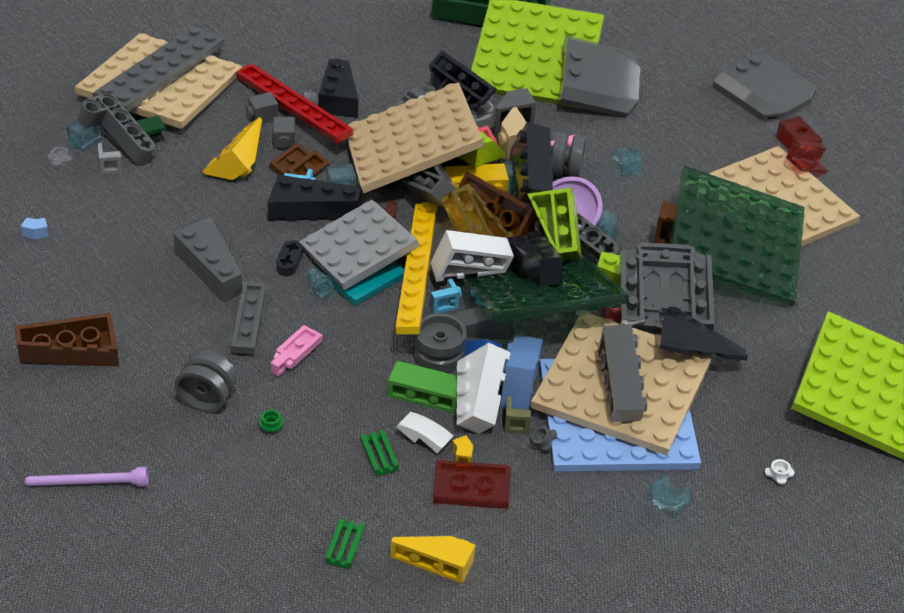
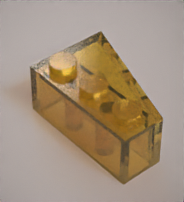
M470 184L452 190L440 198L456 232L495 237L514 236L510 231L507 232L499 223L501 220L497 216H493L486 208L487 204Z

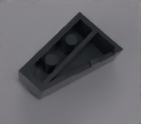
M329 59L318 93V106L331 115L358 118V95L349 61Z

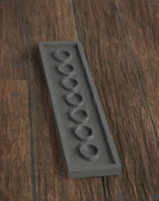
M192 26L94 91L93 97L111 94L129 112L223 47L224 38L204 31L199 27Z

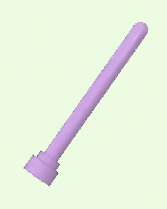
M136 467V470L124 473L28 476L24 482L27 486L131 482L132 485L137 487H148V468Z

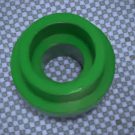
M266 410L259 418V426L263 431L276 432L283 426V417L276 410Z

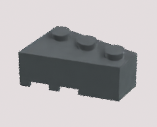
M441 163L400 179L415 196L444 209H448L460 194Z

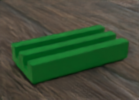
M379 430V434L370 432V436L367 437L365 434L360 435L361 444L374 476L399 470V464L384 430ZM379 441H381V443H382V446H383V448H384V451H385V453H386V455H387V458H388L389 463H390L391 466H389L388 463H387V461H386V458H385L384 453H383V451H382V449H381V446H380V444H379ZM369 443H373L383 468L379 469Z
M340 518L327 551L325 563L350 569L364 533L365 524L360 523L357 526L354 521H350L348 524L345 523V519ZM343 530H346L336 559H334L333 556L335 554ZM355 532L356 534L347 559L343 561L342 558L351 534Z

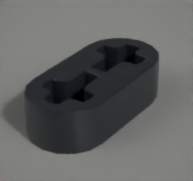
M290 240L283 244L276 259V271L278 274L291 276L296 272L303 254L300 242Z

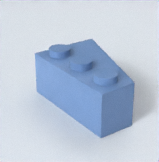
M515 335L513 343L509 342L507 351L511 353L509 360H505L502 373H505L506 376L503 382L500 408H506L507 396H512L511 408L529 410L530 399L533 394L532 387L534 380H536L543 339Z

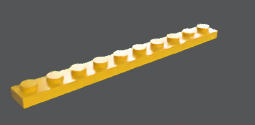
M422 202L415 204L411 234L418 240L419 247L407 253L396 321V334H420L437 217V205L433 203Z

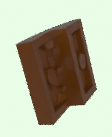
M296 142L272 160L269 168L278 175L288 173L306 176L308 169H313L314 177L326 168L330 162L315 149L309 152Z

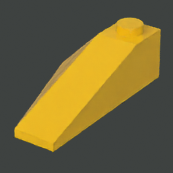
M259 117L247 125L229 145L220 151L219 159L215 157L203 169V173L234 180L239 176L243 178L252 171L250 167L256 159L262 119Z

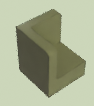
M507 396L505 432L529 434L531 410L511 408L512 396Z

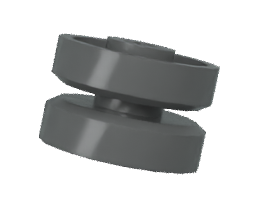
M556 132L551 150L552 177L561 178L565 166H568L567 177H580L586 135L575 134L571 146H568V133Z
M441 313L431 314L422 318L420 334H415L414 357L416 362L421 367L440 372H450L456 369L457 361L464 358L467 330L464 323L454 316Z
M207 350L197 351L191 354L174 382L175 391L179 398L193 409L202 412H215L221 409L228 394L235 385L237 373L233 365L221 355Z

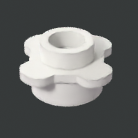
M777 459L772 462L770 468L765 469V475L772 477L778 484L783 485L789 477L794 476V470L787 461Z

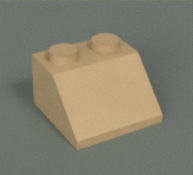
M517 107L512 108L503 120L501 132L498 134L499 147L506 153L505 157L498 160L502 161L503 164L505 163L506 169L514 167L511 148L517 139L519 130H522L526 124Z

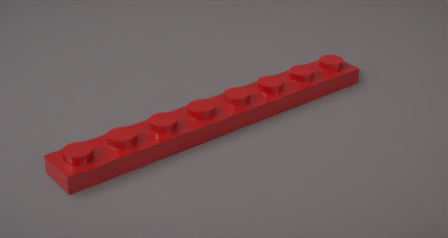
M251 63L236 71L237 79L260 94L271 92L278 102V106L336 144L353 135V130L350 126Z

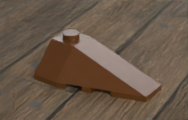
M468 171L465 172L458 190L471 208H474L480 215L481 220L490 227L496 237L523 236L535 231V223L539 218L533 205L521 201L520 198Z

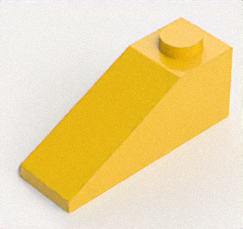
M453 536L393 537L391 540V558L461 584L474 562L475 544Z

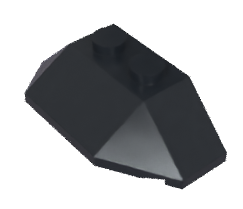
M443 50L429 64L431 86L436 89L435 91L443 89L448 84L459 82L470 110L483 106L497 90L496 87Z

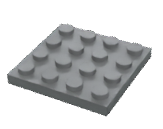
M373 200L364 203L362 206L346 213L341 218L299 241L302 244V250L343 290L348 289L419 247L418 240Z

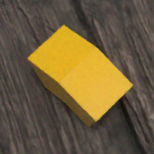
M466 435L454 439L452 451L456 456L455 465L470 467L473 456V444Z

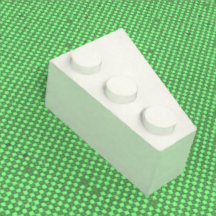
M446 230L430 264L437 282L443 281V277L456 276L457 279L464 278L466 274L477 273L478 276L505 273L514 255L507 238Z
M488 343L457 361V425L478 434L495 425L501 395H498L500 381H505L506 376L505 373H502L505 360H509L511 352Z

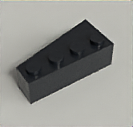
M526 122L523 129L519 130L511 152L520 200L531 203L528 194L553 190L551 133L548 127Z
M277 175L268 199V222H276V218H287V221H296V218H309V221L328 218L329 221H335L346 213L362 206V188L353 185Z
M532 231L528 235L503 237L507 238L514 255L509 268L512 270L518 268L519 274L528 276L529 280L540 286L563 284L562 257L544 233Z

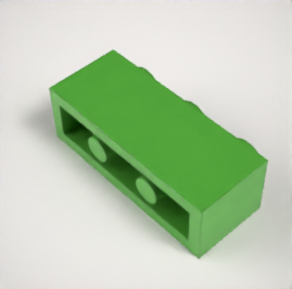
M397 361L388 379L387 397L456 414L457 375Z

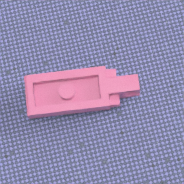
M303 325L276 349L274 359L270 363V373L278 377L287 368L292 369L293 366L295 367L323 341V335Z

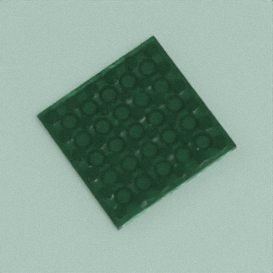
M684 166L681 172L670 244L690 245L695 248L696 252L704 256L706 254L711 255L712 280L793 307L797 297L805 207Z
M587 258L562 261L563 284L540 286L529 280L528 276L519 274L518 268L516 270L507 268L505 273L478 276L477 274L464 275V278L459 279V284L488 318L498 324L506 323L509 319L529 320L531 316L552 317L554 313L561 312L563 314H574L576 310L597 311L599 307L606 306L608 308H619L621 304L629 303V294Z

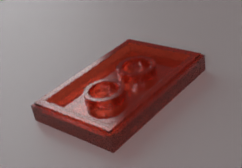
M436 460L433 503L508 509L511 465Z

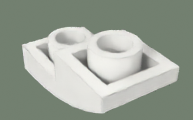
M410 412L397 425V428L414 443L420 438L437 454L453 437L449 431L436 422L413 412Z

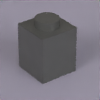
M269 92L248 97V106H246L247 116L252 118L253 121L260 117L262 124L272 122L274 117H279L278 102L273 94Z
M274 117V149H288L295 144V118Z

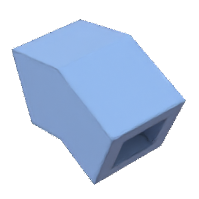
M26 218L21 225L23 237L31 239L49 237L45 218Z

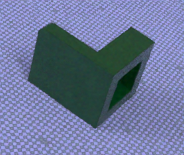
M159 115L136 121L150 138L166 130Z

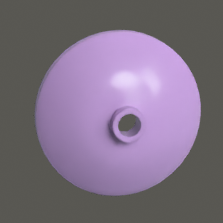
M564 177L554 181L553 190L571 187L575 194L577 212L596 226L603 211L602 198L597 188L591 182L580 177Z

